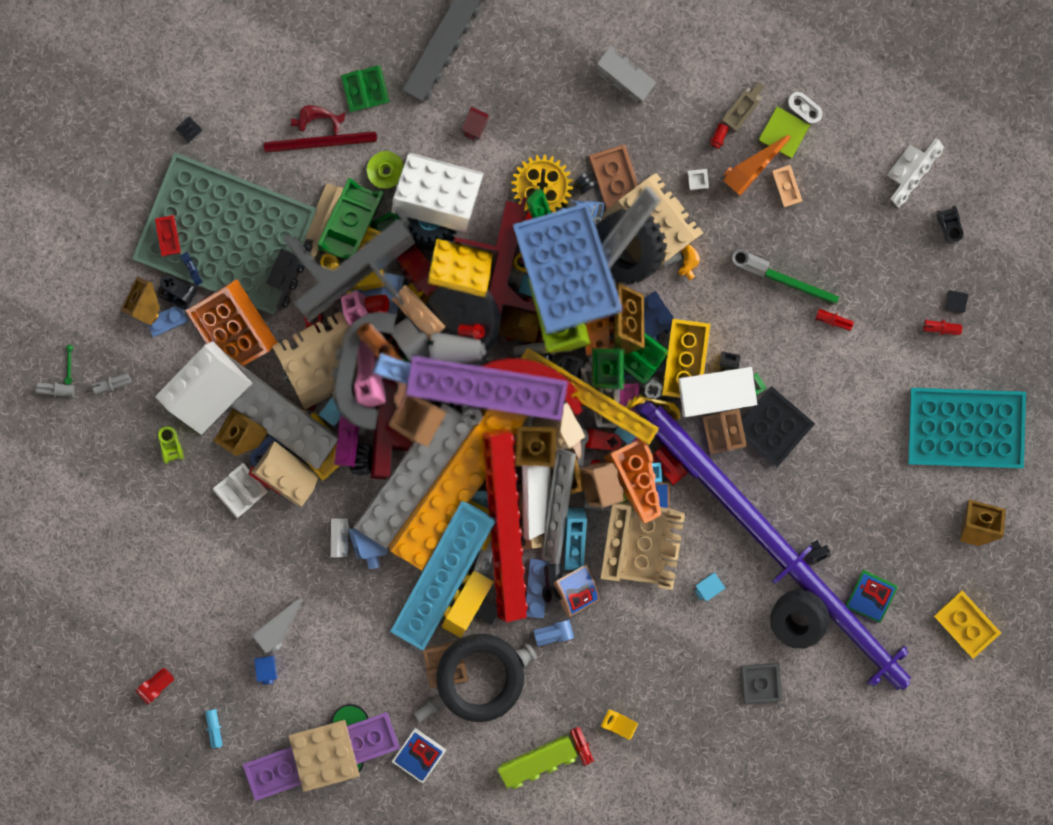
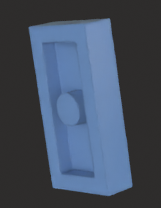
M174 306L159 313L158 319L152 325H147L152 336L156 337L189 321L184 310Z

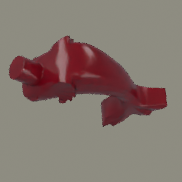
M306 105L300 110L299 119L291 118V126H296L298 131L304 132L306 125L311 120L328 118L333 123L334 135H337L340 131V124L345 121V112L340 115H334L322 107Z

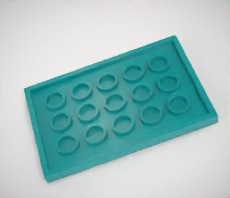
M910 388L908 464L1024 468L1026 392Z

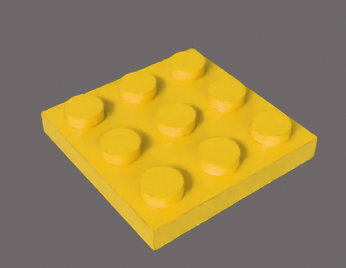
M437 239L428 283L485 297L493 253Z

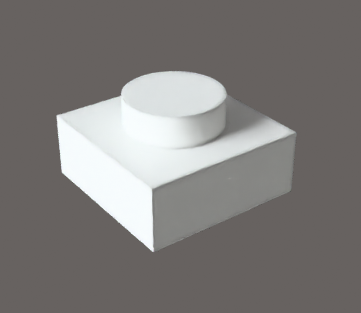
M707 169L688 171L690 191L709 189Z

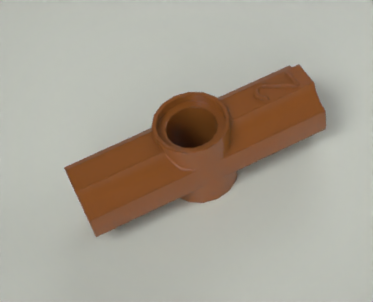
M370 322L363 323L358 328L356 334L377 357H379V354H383L403 361Z

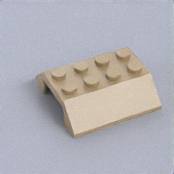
M655 173L604 212L602 219L620 209L627 210L645 187H650L661 199L651 215L655 218L653 220L655 224L659 223L661 225L660 231L661 233L664 232L666 236L663 240V243H667V249L663 251L666 254L665 259L661 262L663 265L684 247L701 236L703 232L699 227L693 229L697 225L695 221L689 224L685 222V219L689 216L688 212L681 213L685 209L676 197L670 199L673 195L671 191L663 194L661 190L666 184L664 182L658 184L661 178ZM634 236L625 250L637 263L642 256V246L639 239Z
M341 311L333 314L338 324H335L331 316L327 318L328 324L332 327V330L328 332L325 331L323 324L318 322L316 325L321 333H318L315 326L312 325L299 332L303 342H301L297 334L292 335L294 342L298 345L297 348L292 350L286 339L282 340L285 351L280 343L272 346L304 410L333 396L330 393L334 378H331L333 367H336L337 364L335 352L337 347L340 348L341 339L349 327ZM356 359V364H355V369H354V375H353L352 385L355 384L356 379H357V373H358V360H357V359Z
M630 502L612 504L601 579L619 582L620 579L658 584V588L673 589L674 580L672 578H675V573L664 568L665 565L669 567L677 566V561L674 560H678L680 543L676 541H681L682 536L672 533L670 530L671 528L683 529V524L679 522H684L685 513L671 508L660 507L661 516L643 524Z

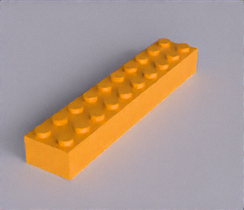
M482 407L481 422L474 425L388 545L390 551L423 570L461 502L469 503L486 478L482 433L503 428L512 432L514 437L518 427L523 425L529 415Z

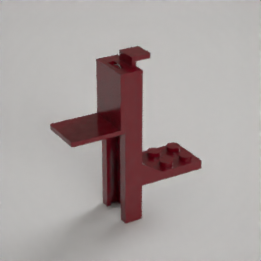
M522 197L521 204L505 200L495 245L454 236L453 239L456 242L498 251L489 292L494 297L500 314L503 304L537 312L533 297L527 296V299H522L507 285L517 244L513 225L522 222L527 197Z
M394 339L391 347L399 355V345ZM382 376L386 403L375 406L378 414L373 433L370 479L386 480L387 477H390L392 450L408 451L414 440L389 426L395 412L396 380ZM351 388L352 396L356 397L355 388Z

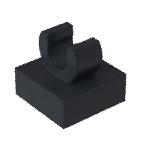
M190 116L176 128L188 143L203 131Z
M721 352L720 372L724 371L725 368L731 370L739 368V354Z
M818 540L811 543L813 551L810 552V558L813 564L831 556L827 545L821 547Z

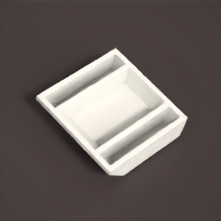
M410 153L407 156L391 212L397 214L394 209L398 207L406 217L466 233L484 173Z

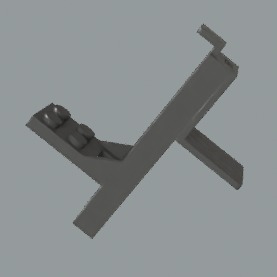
M398 207L394 210L401 218V221L396 220L335 270L318 265L308 251L304 253L306 249L297 237L292 238L288 234L283 238L288 247L317 281L314 287L294 302L309 322L372 272L377 275L401 306L404 305L400 295L380 272V270L415 243L411 234L406 229L410 223Z

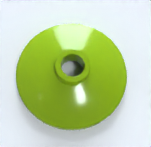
M378 152L368 162L367 176L370 182L378 188H393L399 184L404 163L394 152ZM386 168H390L389 174H384Z

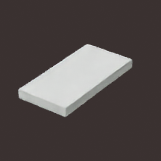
M752 367L678 378L683 417L757 405Z
M522 466L524 539L530 540L545 533L552 486L551 467Z

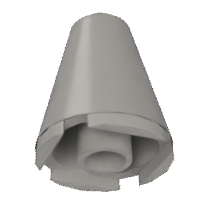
M433 333L431 336V340H434V345H430L431 359L467 364L481 360L482 356L485 355V345L480 340L443 333Z

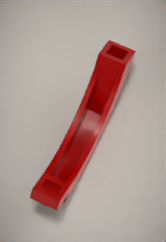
M514 357L493 360L479 366L567 381L565 401L576 415L583 411L580 408L583 404L577 396L572 397L578 390L564 375L544 363L527 358Z

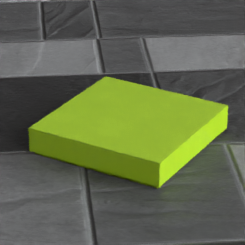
M776 107L758 141L770 146L789 135L791 138L779 152L792 159L810 124Z

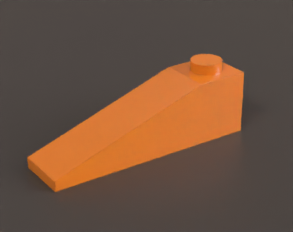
M787 135L734 168L730 166L723 174L726 177L723 181L741 196L791 137Z
M638 439L605 455L606 462L613 463L617 468L618 482L643 524L661 516L658 492L655 487L656 478L652 467L653 458L647 443Z

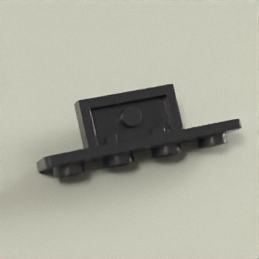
M305 239L303 246L306 251L304 253L307 251L311 253L313 248L312 239ZM281 248L266 284L283 291L276 306L277 310H283L288 307L291 301L289 297L291 291H294L298 285L297 277L305 269V266L294 253Z

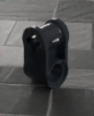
M954 205L948 210L936 211L945 240L950 244L958 243L963 238L964 232L956 206ZM950 230H955L958 232L957 239H952L950 237Z
M170 275L161 278L160 287L157 291L160 298L175 304L181 309H187L196 295V289L193 286Z

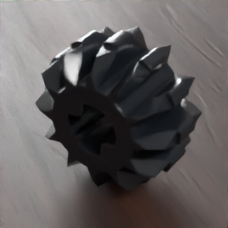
M357 444L355 466L349 467L352 474L363 476L371 473L372 448L370 445Z

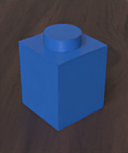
M275 655L255 658L257 682L262 681V685L274 683V680L278 678Z

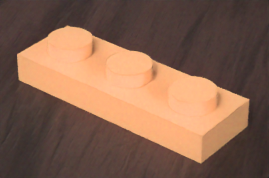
M405 285L398 292L404 305L401 306L394 297L391 300L424 332L430 341H433L431 340L432 334L441 333L446 326Z

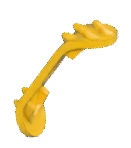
M636 395L632 400L629 399L626 405L627 409H631L636 404H644L645 401H650L654 405H661L670 413L674 420L680 419V409L677 408L674 402L670 403V401L666 402L643 397V395H639V397Z

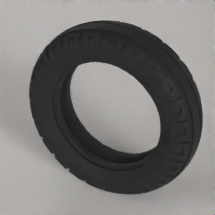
M471 634L455 641L442 655L436 672L437 690L444 705L456 716L472 722L492 721L506 714L516 704L524 684V670L516 651L503 639L490 634ZM477 651L495 654L502 661L506 671V682L502 692L494 700L485 704H471L464 701L457 693L454 685V674L460 661L467 655Z

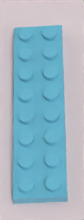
M465 501L461 502L390 632L424 651L496 519Z

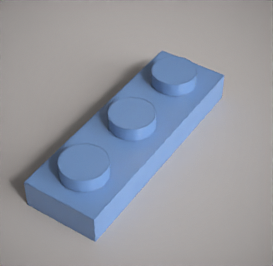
M530 559L526 596L528 605L527 617L544 618L545 601L542 598V590L546 586L544 566L549 564L545 560Z

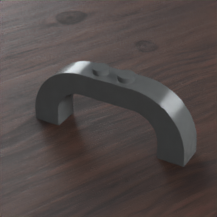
M378 312L360 317L347 328L341 339L340 348L337 347L335 352L337 364L336 367H333L331 378H334L332 387L334 403L339 413L349 423L360 428L374 430L378 410L362 407L352 396L351 385L358 348L362 340L356 333L363 323L370 322L379 333L393 334L395 314Z

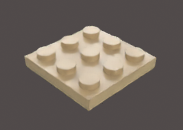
M345 720L289 735L303 792L360 777Z

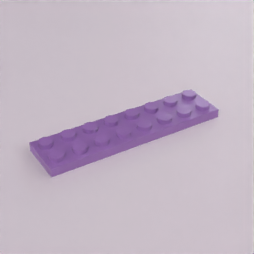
M412 356L406 395L561 420L567 381Z
M388 712L347 726L357 764L400 749ZM292 747L243 764L255 801L301 785Z

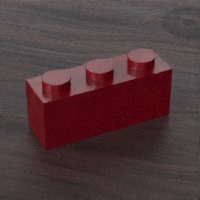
M415 244L396 258L401 264L398 267L418 292L423 291L428 296L439 287V285L428 283L431 263Z

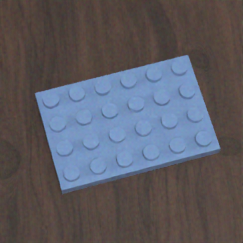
M588 203L513 225L547 334L622 312Z

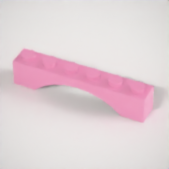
M359 291L341 297L343 314L349 326L360 317L369 314L365 308V298L367 296ZM361 340L357 353L356 397L358 403L367 408H372L386 403L382 376L373 372L378 357Z

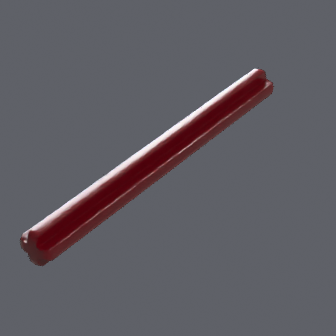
M372 131L264 142V151L269 153L377 142V133Z

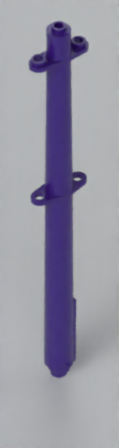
M645 401L644 404L640 403L635 408L645 420L659 428L654 437L694 479L697 478L783 568L772 580V583L776 584L788 573L804 591H810L822 599L828 609L829 617L879 668L867 680L866 683L874 687L881 681L880 676L883 675L896 690L906 689L911 683L909 681L911 677L896 660H902L908 654L907 648L902 646L891 656L802 559L813 547L808 545L798 554L661 405L657 408L650 401Z

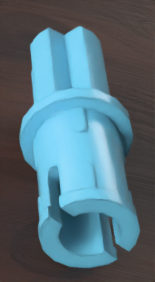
M217 709L204 711L208 726L206 731L209 732L212 748H219L223 745Z

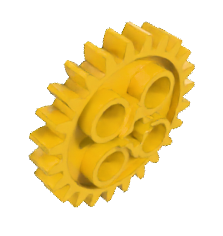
M544 154L543 159L540 160L539 156L536 155L535 161L529 157L528 164L522 161L523 169L520 167L516 168L519 174H513V177L517 179V181L511 182L512 185L516 186V188L512 189L513 193H517L514 200L520 199L522 201V197H527V191L540 189L537 184L541 183L542 169H545L544 183L548 187H544V193L546 195L547 192L552 191L556 194L555 200H547L550 211L554 213L556 212L555 208H562L561 203L568 204L565 197L571 198L572 196L567 192L573 190V187L568 186L569 183L573 182V179H567L571 173L564 172L566 165L559 166L561 160L554 163V156L547 160L546 154ZM530 171H537L539 177L536 180H531L528 177V173ZM554 172L558 175V179L555 182H550L547 179V175ZM527 203L525 204L524 212L528 210Z

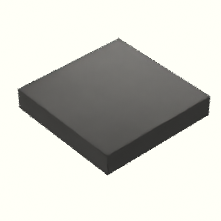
M779 663L741 665L744 704L782 701Z

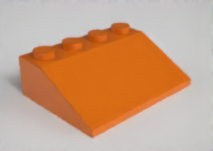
M238 279L186 310V313L206 344L214 342L223 352L242 366L273 349L272 346L278 343Z

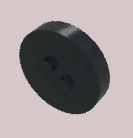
M441 286L429 298L426 306L446 326L441 333L459 336L458 328L460 325L475 326L479 324L484 328V336L478 340L485 345V352L494 344L500 331L501 318L498 305L488 290L485 297Z

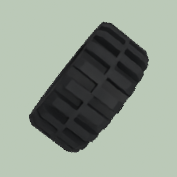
M620 209L613 212L598 223L596 230L601 245L627 210ZM652 215L648 217L635 234L642 246L640 261L631 263L619 256L610 267L612 280L615 279L616 284L625 283L626 285H632L635 282L639 283L654 274L662 265L661 262L666 256L663 251L667 249V243H663L666 236L664 232L661 233V225L659 223L655 224L653 221L655 218Z

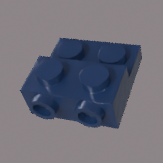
M655 291L644 298V332L656 341L659 339L657 335L663 331L665 334L671 331L672 319L674 317Z

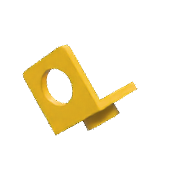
M610 709L607 711L601 724L602 728L611 730L628 740H631L638 726V723ZM612 716L611 721L607 724L608 719Z

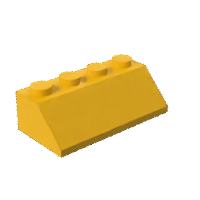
M672 319L662 395L681 398L678 378L704 374L711 324Z

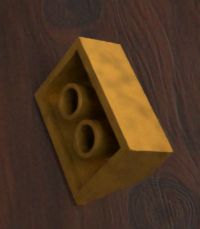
M617 283L615 289L622 312L614 314V348H622L623 353L628 354L644 348V295L621 283Z

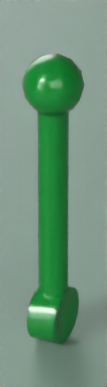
M70 344L66 346L68 353L65 383L68 385L73 381L71 378V351H73V346Z

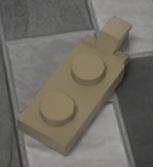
M758 82L753 90L748 87L721 121L737 132L760 103L762 97L759 94L764 86Z

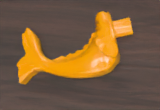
M688 244L681 250L684 261L683 266L678 270V274L681 277L685 275L690 281L695 278L692 270L698 267L700 257L696 250Z

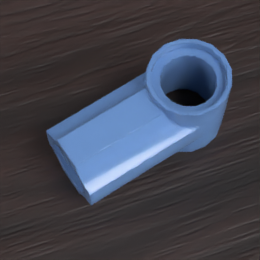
M569 619L534 630L537 646L556 641L563 642L574 638Z

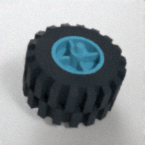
M407 217L410 223L408 226L410 234L416 245H421L422 249L426 250L429 247L430 251H434L437 239L453 241L454 235L457 234V230Z

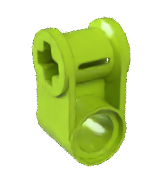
M171 426L161 428L158 438L165 464H169V461L176 459L184 460V453L176 430ZM167 429L172 432L171 440H165L163 437V432Z

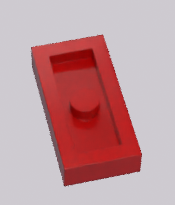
M175 216L155 218L162 257L180 254L181 248Z

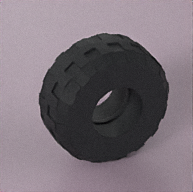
M789 591L782 595L773 606L770 615V625L774 635L783 644L795 649H805L817 644L826 633L829 623L828 609L822 599L810 591ZM791 613L804 615L809 625L801 626L796 624L791 618Z

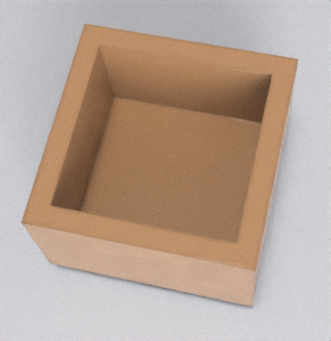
M405 394L389 426L428 447L446 412L421 397Z
M598 462L579 469L588 506L604 508L624 500L622 496L624 494L623 488L617 478L618 470L613 463Z

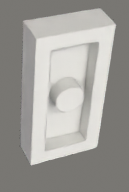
M331 519V557H348V519Z

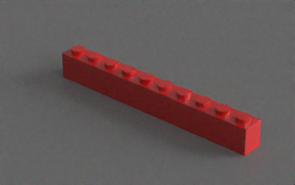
M502 428L483 432L482 438L489 516L496 519L490 532L497 615L499 619L507 623L527 618L526 611L528 610V605L525 600L526 585L523 577L525 568L522 564L523 548L520 540L522 531L519 527L520 511L517 504L519 494L516 490L517 474L514 467L516 457L513 453L514 437L512 432Z

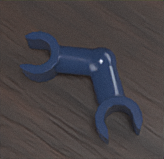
M186 252L180 255L190 272V277L193 279L195 286L202 284L199 271L196 269L189 253Z

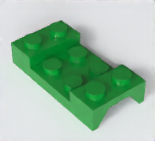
M348 178L318 242V249L343 260L349 259L358 252L371 221L384 198V192L371 191L359 186L353 179Z

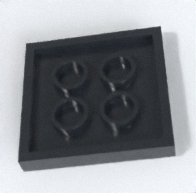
M772 386L760 398L757 405H754L742 419L746 441L776 467L783 462L815 424Z

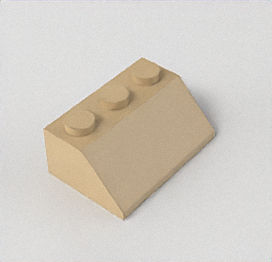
M567 403L563 405L561 420L536 416L532 427L557 428L556 450L569 449L585 437Z
M275 441L272 442L252 470L254 475L296 506H303L313 492L319 478L313 469Z

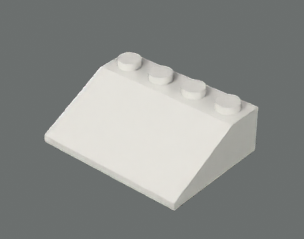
M214 342L206 344L155 397L169 412L202 435L246 391L252 382Z

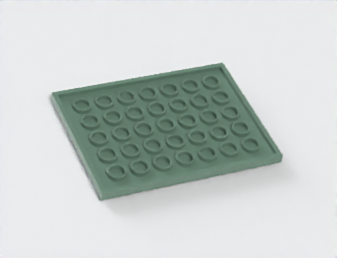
M174 152L132 259L195 284L180 256L188 252L203 282L198 286L216 292L238 279L255 308L275 316L277 312L276 306L283 291L266 284L281 248L292 252L283 238L290 234L292 238L297 237L303 244L317 208ZM174 215L181 253L162 257L155 218Z

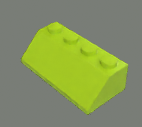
M528 279L547 352L568 351L589 345L590 341L585 323L547 334L531 281Z
M566 734L499 765L498 771L507 789L510 787L516 789L522 786V782L527 779L531 782L540 778V773L547 771V773H551L557 770V766L562 763L565 765L576 761L577 753L569 735Z

